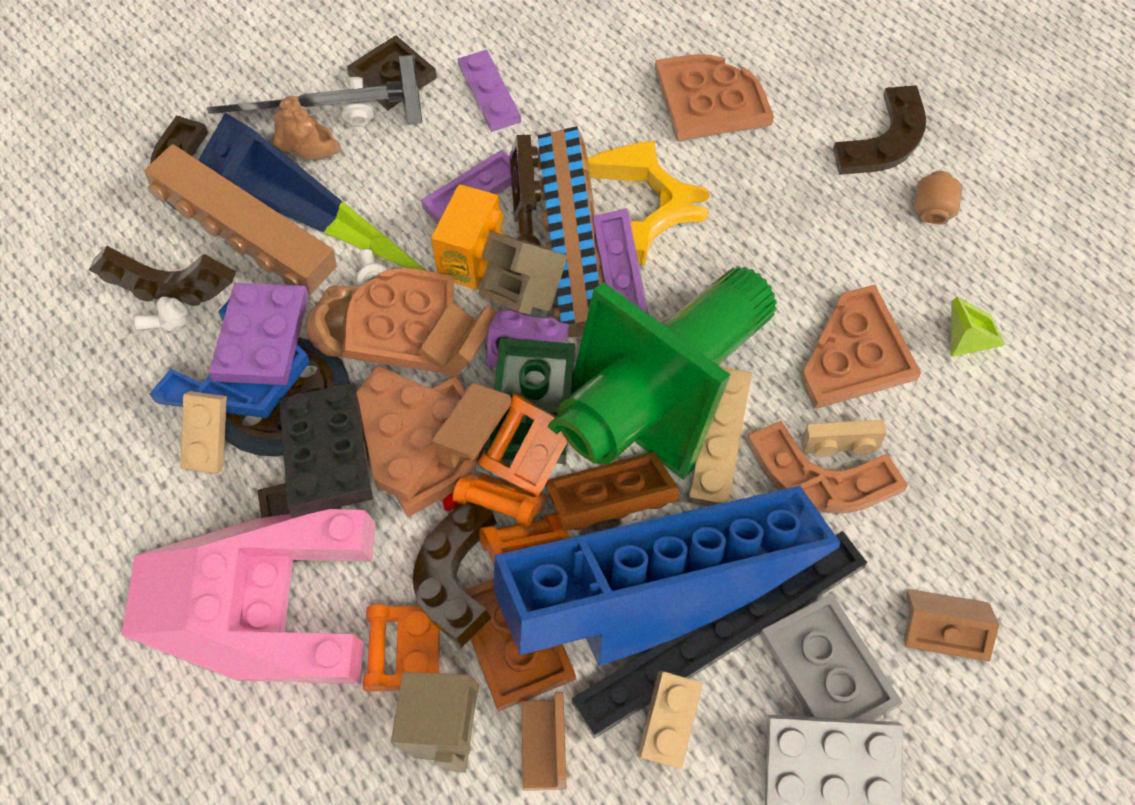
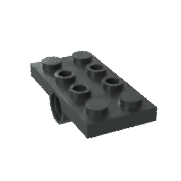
M354 383L279 398L287 504L292 518L373 500L368 468L370 461Z

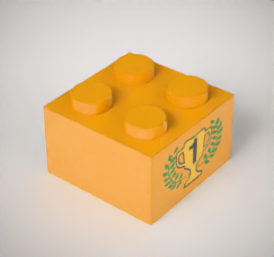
M461 184L458 185L431 237L437 273L454 276L455 284L475 290L478 289L488 264V260L482 259L489 232L494 231L506 235L502 232L504 213L500 211L499 195Z

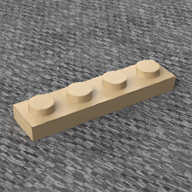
M721 367L731 376L697 458L689 502L712 506L729 502L752 372Z

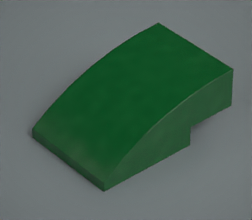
M500 338L494 390L508 394L510 397L513 394H517L557 416L559 405L572 394L575 343ZM510 406L491 433L489 448L509 412ZM524 415L502 460H514L534 419ZM568 442L556 464H566Z

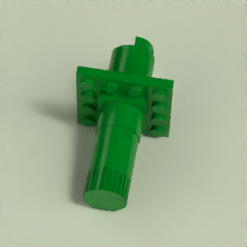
M740 266L734 269L733 267L669 319L659 323L654 317L648 315L624 295L618 293L605 282L601 283L593 289L574 369L572 394L559 405L557 416L549 422L547 427L555 434L562 431L573 449L593 464L605 465L611 463L635 442L648 453L655 451L663 465L684 480L695 466L731 376L719 365L774 317L777 301L774 298L775 293L771 290L772 287L767 284L765 278L761 277V274L755 273L753 269L749 270L747 267L741 268Z

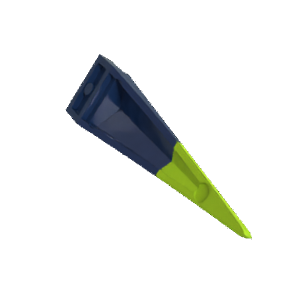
M224 114L198 161L277 213L363 250L370 249L373 254L402 267L427 271L290 157L273 146L262 134L231 115Z

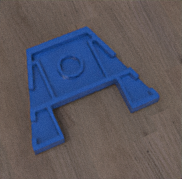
M229 299L218 311L222 321L225 317ZM297 345L287 385L214 382L210 375H208L204 382L200 383L170 368L149 394L153 401L158 404L183 407V394L189 391L227 396L226 413L268 418L278 405L279 398L284 397L310 361L307 353Z

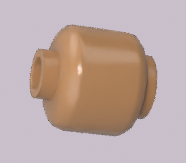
M935 171L931 175L923 177L917 183L914 211L917 215L921 216L920 219L923 222L939 225L946 224L950 219L958 215L963 189L961 183L946 171Z

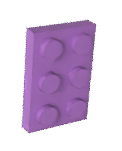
M234 283L209 370L212 381L287 385L309 295L306 286Z

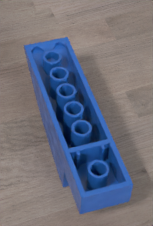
M796 486L494 555L493 590L520 655L586 638L598 666L678 638L747 605L838 549L840 541L802 487Z

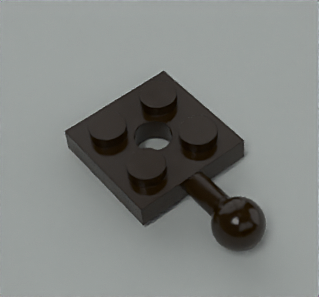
M531 134L516 135L509 155L514 222L519 221L520 236L517 239L541 246L540 240L533 235L532 211H536L537 202L541 201L540 181H534V168L538 167L537 146H531Z

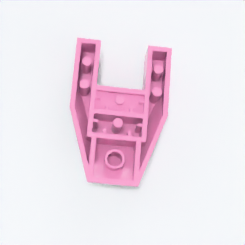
M328 509L293 518L290 514L257 518L134 556L121 635L237 681L361 684L364 642L354 634L285 632L293 560L372 562L376 522L366 510Z

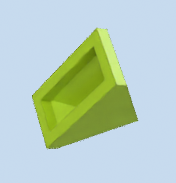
M959 297L951 300V357L1005 345L992 315Z

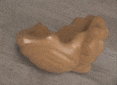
M290 95V97L287 96L281 100L280 108L274 115L275 133L272 136L273 146L283 152H292L295 156L306 160H317L325 157L330 159L334 154H338L341 151L340 143L333 138L331 131L319 124L314 116H308L306 109L301 108L299 97Z
M355 285L348 287L329 286L307 316L305 325L307 336L313 346L327 356L342 357L344 316L353 294L358 289Z

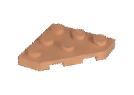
M875 284L842 293L802 373L801 380L815 409L917 381L921 374Z
M377 366L356 392L373 478L378 488L410 502L440 461L432 439L459 401Z

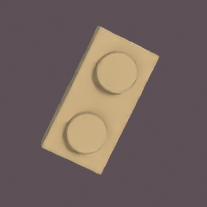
M193 391L183 394L180 468L216 474L222 471L227 396Z
M884 420L807 424L802 437L803 452L815 453L819 457L832 456L838 451H853L857 455L870 454L880 448L887 434Z
M658 671L637 753L638 757L682 769L703 683Z

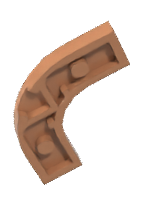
M782 420L748 434L747 444L770 481L779 490L801 486L818 511L828 513L860 511L904 492L908 486L887 453L860 466L843 471L827 470L811 463L800 451Z

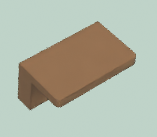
M450 302L419 348V353L449 376L455 377L471 362L486 337L488 328L497 312L487 305L473 318L456 304Z
M472 382L432 439L441 464L455 468L462 456L474 459L509 408L512 401L510 395Z
M908 589L906 598L910 613L904 635L906 647L990 662L1000 625L990 603Z
M555 692V700L521 701L523 791L567 790L563 692Z

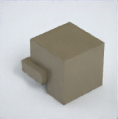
M490 231L482 259L488 260V264L478 294L515 311L529 315L531 314L532 307L550 311L568 256L531 242Z
M403 672L390 743L416 759L435 760L437 764L448 771L466 773L476 699L480 684L469 674Z

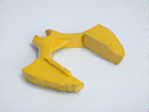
M655 140L651 142L645 141L644 143L638 142V144L632 143L631 146L627 144L625 147L619 146L618 149L615 147L612 151L608 149L605 152L601 151L599 154L588 157L590 177L640 182L648 180V184L660 194V208L646 217L645 222L631 221L638 260L641 265H646L650 246L653 240L662 232L676 224L699 223L707 219L709 215L707 208L690 203L707 201L710 197L709 191L705 187L682 183L670 176L659 165L655 151Z

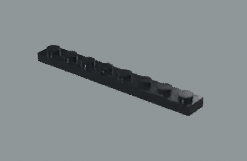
M841 531L836 534L840 541L838 549L747 605L678 638L657 645L573 697L571 703L593 739L650 704L658 671L687 679L692 678L760 635L762 629L793 614L861 571L868 562L846 534Z

